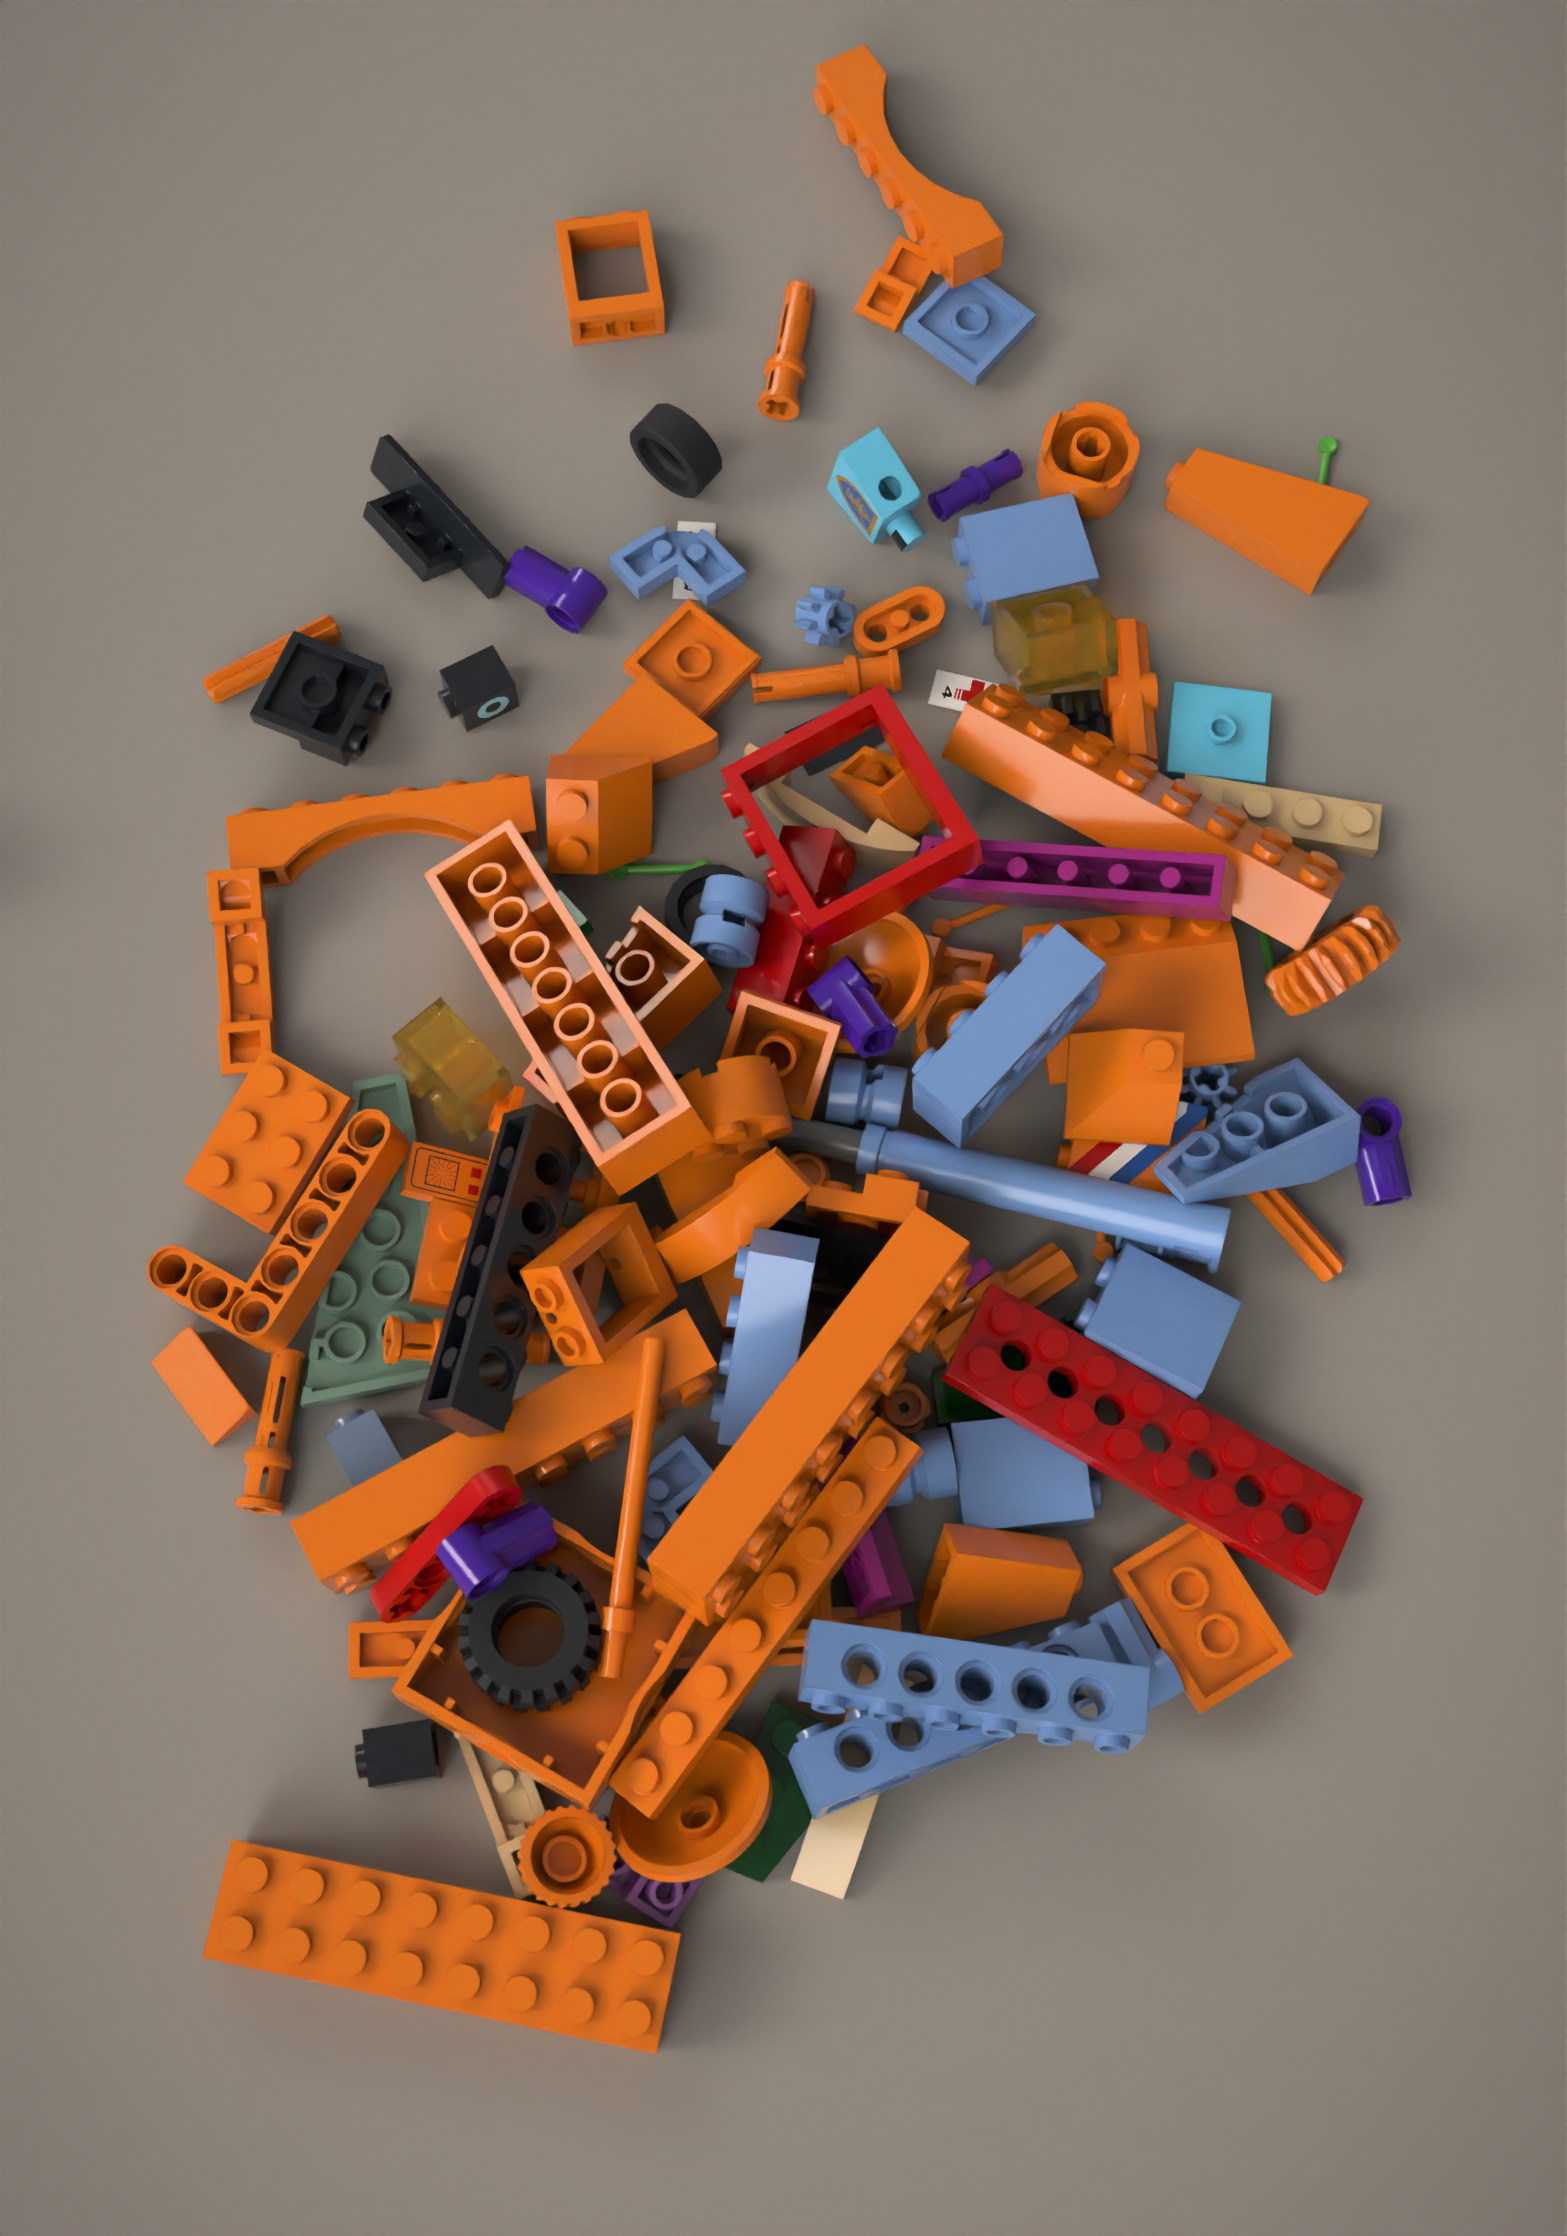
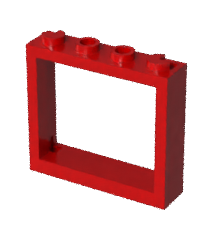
M883 683L720 770L727 787L726 790L720 792V796L726 804L731 817L735 820L742 816L749 828L742 831V834L756 859L765 855L771 868L764 872L779 899L788 895L795 907L789 910L788 914L797 932L799 931L802 937L810 933L820 951L985 863L977 834ZM877 726L947 841L818 910L751 793L870 728Z

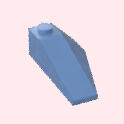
M1297 1057L1250 1080L1244 1086V1094L1232 1105L1224 1103L1216 1110L1215 1119L1202 1131L1190 1133L1154 1165V1174L1183 1205L1315 1182L1357 1162L1361 1116Z

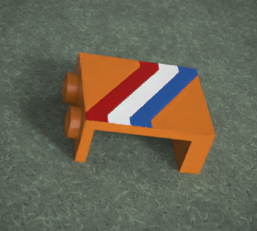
M1179 1101L1171 1141L1168 1147L1070 1140L1069 1145L1060 1144L1055 1167L1174 1195L1154 1174V1165L1190 1133L1202 1131L1205 1128L1208 1107Z

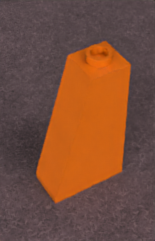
M1200 448L1195 449L1186 463L1180 460L1177 461L1164 483V486L1169 488L1164 505L1165 509L1310 596L1359 527L1370 503V500L1361 495Z
M691 1152L654 1174L674 1224L732 1187L736 1173L755 1161L757 1157L741 1159L739 1153L736 1152L725 1154L721 1158L709 1163L696 1164L693 1162ZM738 1252L714 1268L697 1276L723 1339L734 1338L736 1328L726 1326L731 1295H741L744 1279L734 1278Z

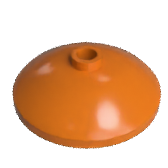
M892 912L829 946L827 963L825 968L820 971L819 977L848 955L874 985L876 991L873 995L876 996L875 998L899 1030L895 1035L896 1037L913 1021L925 1003L932 984L934 962L931 947L923 932L907 917L900 913ZM814 1002L811 1013L828 1018ZM841 1031L837 1052L857 1053Z
M721 1730L656 1820L646 1817L617 1791L615 1792L610 1808L609 1828L613 1834L612 1840L616 1844L618 1853L635 1872L649 1879L661 1882L690 1881L722 1869L739 1857L751 1845L767 1820L773 1797L770 1770L758 1749L751 1742L738 1734Z

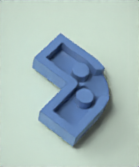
M663 525L650 530L609 556L610 569L638 600L674 577L679 576L706 607H709L746 583V571L711 534L703 529L699 531V535L685 531L666 532V527Z
M684 1435L650 1461L638 1551L639 1556L648 1567V1557L679 1518L677 1512L692 1501L714 1472Z

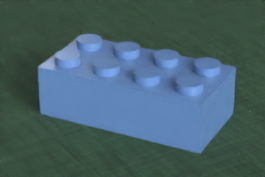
M1058 924L1046 936L1040 932L1033 936L1019 955L1022 959L1019 965L1010 974L1005 970L1000 972L984 992V996L987 999L975 1012H972L970 1009L963 1011L949 1028L948 1034L951 1037L938 1051L934 1047L929 1048L912 1068V1072L915 1074L912 1085L913 1110L960 1150L1100 998L1107 964Z

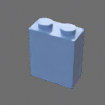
M1067 493L960 517L957 537L951 539L955 564L957 567L964 566L968 579L964 581L967 604L970 609L977 608L981 625L1085 603L1094 599L1100 577L1073 494Z
M1127 1243L1115 1259L1109 1255L1105 1257L1093 1281V1284L1101 1287L1095 1301L1089 1298L1085 1300L1073 1323V1327L1081 1330L1079 1334L1195 1400L1207 1384L1242 1302Z
M997 1418L950 1424L948 1433L958 1479V1495L955 1496L958 1524L1021 1533L1087 1526L1095 1518L1094 1511L1101 1510L1099 1482L1097 1477L1089 1478L1087 1464L1012 1420Z

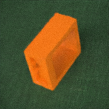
M625 210L610 215L594 217L576 216L569 220L555 221L557 249L572 346L665 334L664 303L648 210L634 212ZM640 246L648 292L579 301L572 254Z
M636 1202L596 1208L519 1271L564 1367L604 1363L678 1297ZM598 1249L624 1303L617 1312L599 1327L572 1272Z

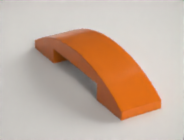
M259 867L207 871L210 922L214 925L221 1016V1023L217 1024L222 1076L248 1074L263 1048L275 1053V1010L271 951L265 898Z
M777 1146L738 1171L735 1175L733 1186L666 1230L663 1231L658 1225L649 1230L674 1286L707 1272L736 1254L740 1245L747 1246L751 1243L755 1227L769 1229L811 1190L812 1182Z

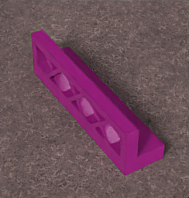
M850 1436L838 1452L843 1455L840 1465L859 1439L856 1440ZM820 1480L816 1482L820 1492L829 1480L825 1484ZM884 1508L842 1565L859 1620L907 1609L915 1602Z

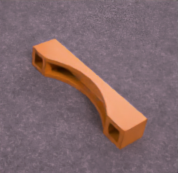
M863 44L816 65L817 87L813 89V97L818 110L822 115L828 114L835 124L842 144L844 146L850 145L856 153L864 175L868 178L873 177L880 187L882 198L887 207L891 210L895 209L903 219L907 235L913 242L918 241L925 250L927 260L933 272L937 275L942 274L953 290L1000 268L1002 264L1003 233L979 201L959 196L936 185L918 172L898 150L889 134L885 120L887 110V74L866 45Z
M505 773L492 777L490 781L475 783L453 780L443 783L438 788L423 790L414 787H401L393 790L390 794L371 797L365 794H350L342 797L340 801L320 804L315 801L305 800L293 803L290 808L275 810L252 807L242 810L238 815L225 816L231 869L259 867L263 888L291 885L310 866L331 852L356 841L385 834L420 833L441 836L470 845L510 819L531 852L540 851L529 775L519 777L516 774Z

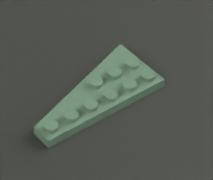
M404 1071L353 1081L350 1098L356 1102L347 1115L346 1125L356 1113L364 1109L373 1108L382 1111L406 1135L409 1146L413 1141L419 1142L407 1077ZM385 1133L377 1135L372 1140L370 1147L379 1144ZM407 1155L317 1299L318 1311L314 1336L311 1338L308 1354L310 1361L306 1386H303L300 1404L303 1409L416 1386L427 1382L431 1368L429 1361L399 1359L394 1365L386 1364L383 1358V1334L389 1315L399 1316L402 1322L431 1323L434 1318L445 1319L447 1312L409 1303L430 1203L400 1195ZM356 1177L347 1181L342 1189V1193L352 1188Z

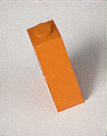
M643 673L562 755L653 757V785L712 762L719 755L718 733Z
M945 1522L914 1614L922 1635L962 1641L1066 1616L1072 1596L1077 1595L1081 1589L1083 1569L1077 1561L1067 1539Z

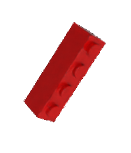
M783 825L778 841L818 910L843 897L847 881L852 877L856 864V852L837 829ZM766 878L764 887L770 892V901L764 924L756 928L761 933L754 965L747 968H738L726 1006V1010L733 1016L743 989L812 1012L814 1000L806 988L818 979L820 971L825 968L828 959V948L820 951L810 933L802 937L799 931L797 932L788 914L789 910L795 908L788 895H785L779 899L768 878Z

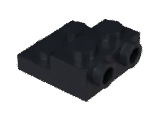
M293 631L256 700L250 716L256 724L297 739L302 749L347 767L352 755L360 757L366 751L371 737V730L367 726L374 713L382 715L387 710L392 697V688L388 686L389 681L384 665L300 632Z

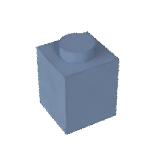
M374 1408L365 1413L362 1409H356L345 1414L333 1424L336 1430L325 1435L353 1487L404 1460Z

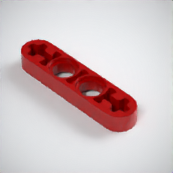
M494 1465L475 1474L373 1586L370 1591V1599L384 1623L399 1622L417 1613L451 1577L436 1555V1549L446 1537L469 1523L476 1522L482 1527L509 1513L518 1504L523 1492L508 1466Z

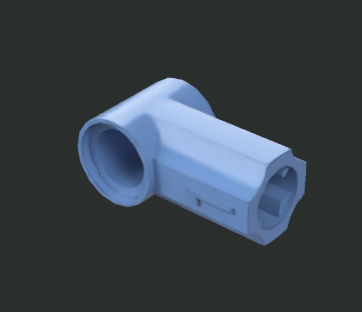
M1130 1596L1086 1619L1088 1624L1098 1621L1117 1663L1150 1667L1148 1712L1184 1693V1685L1176 1667L1162 1648L1156 1647Z

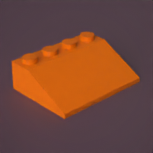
M1123 914L1023 926L1021 951L1037 933L1040 932L1046 936L1058 924L1107 964L1099 1000L1043 1060L1049 1085L1066 1083L1069 1035L1075 1033L1129 1028L1184 1032L1183 1069L1254 1060L1255 1049L1241 963L1231 921Z

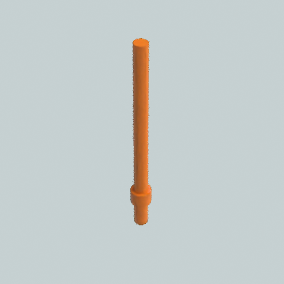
M644 1338L609 1606H603L600 1629L605 1630L599 1674L602 1677L622 1679L628 1633H634L636 1610H631L666 1345V1340L657 1338Z

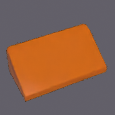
M190 1325L181 1331L151 1362L212 1447L218 1445L258 1415L198 1333Z

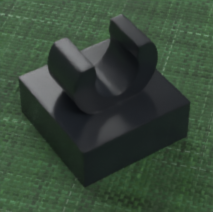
M1099 689L1053 693L1050 695L1049 708L1055 709L1067 716L1070 720L1069 725L1084 733L1094 731L1106 736L1107 732Z

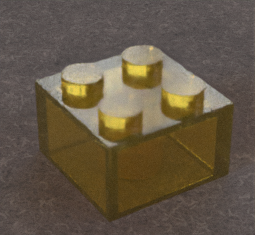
M1084 582L990 602L994 657L1023 696H1045L1051 694L1057 688L1075 684L1091 686L1100 683L1103 678L1119 675L1116 619Z
M440 997L391 1037L398 1052V1055L393 1060L402 1071L400 1075L406 1081L408 1088L419 1099L425 1094L428 1095V1100L436 1109L433 1111V1114L452 1136L460 1131L471 1143L488 1129L489 1118L496 1100L503 1101L513 1089V1084L508 1070Z

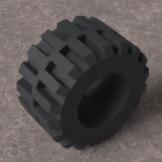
M530 1560L524 1563V1567L511 1570L506 1579L486 1595L475 1600H468L466 1598L465 1603L468 1608L465 1614L460 1613L458 1627L461 1630V1637L457 1638L459 1651L462 1654L463 1663L475 1684L483 1693L488 1694L493 1702L502 1707L504 1704L512 1706L513 1710L526 1713L527 1708H536L538 1713L551 1711L550 1705L561 1702L563 1706L572 1701L571 1695L576 1690L580 1689L583 1692L588 1686L591 1672L593 1670L597 1671L601 1661L599 1654L600 1648H603L602 1629H600L601 1621L594 1599L588 1589L585 1590L582 1587L580 1579L570 1572L566 1575L561 1571L559 1565L548 1562L547 1567L538 1566L536 1560ZM539 1607L554 1612L561 1619L565 1632V1637L559 1651L547 1662L534 1667H520L509 1663L501 1654L498 1645L499 1634L505 1622L513 1614L526 1608Z

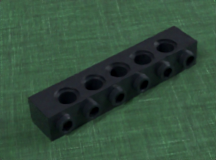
M537 1103L503 1114L418 1409L419 1414L470 1438L504 1432L505 1425L512 1415L514 1392L520 1371L527 1360L526 1348L533 1322L539 1314L519 1271L556 1241L560 1223L568 1209L567 1197L573 1175L581 1161L580 1149L582 1140L572 1123Z

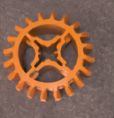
M1365 905L1349 914H1345L1310 937L1302 952L1293 949L1285 957L1277 961L1276 965L1270 968L1264 979L1270 990L1269 994L1276 1004L1282 1007L1289 1016H1299L1302 1013L1306 1014L1313 1008H1318L1323 1003L1348 990L1358 981L1363 980L1366 975L1376 970L1380 964L1387 961L1389 956L1396 952L1401 939L1394 930L1396 928L1388 915L1383 914L1378 905Z

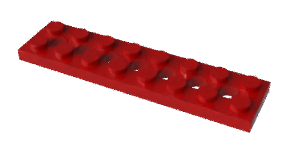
M993 1283L985 1289L940 1378L954 1388L1314 1596L1325 1593L1364 1500L1359 1495ZM1012 1345L1023 1353L1025 1367L1022 1371H1013L1004 1365L1001 1359L1002 1346ZM1051 1372H1059L1069 1379L1072 1386L1069 1398H1060L1051 1392L1048 1386V1376ZM1097 1399H1106L1114 1404L1118 1411L1116 1425H1106L1098 1419L1095 1413ZM1144 1426L1155 1427L1162 1433L1165 1440V1447L1162 1453L1152 1452L1145 1446L1142 1440ZM1191 1453L1202 1454L1208 1459L1211 1465V1476L1208 1480L1199 1479L1191 1472L1189 1467ZM1238 1480H1246L1255 1487L1258 1494V1501L1255 1507H1248L1238 1499L1236 1494ZM1286 1506L1293 1507L1301 1513L1304 1519V1529L1301 1534L1292 1533L1286 1528L1283 1522V1511Z

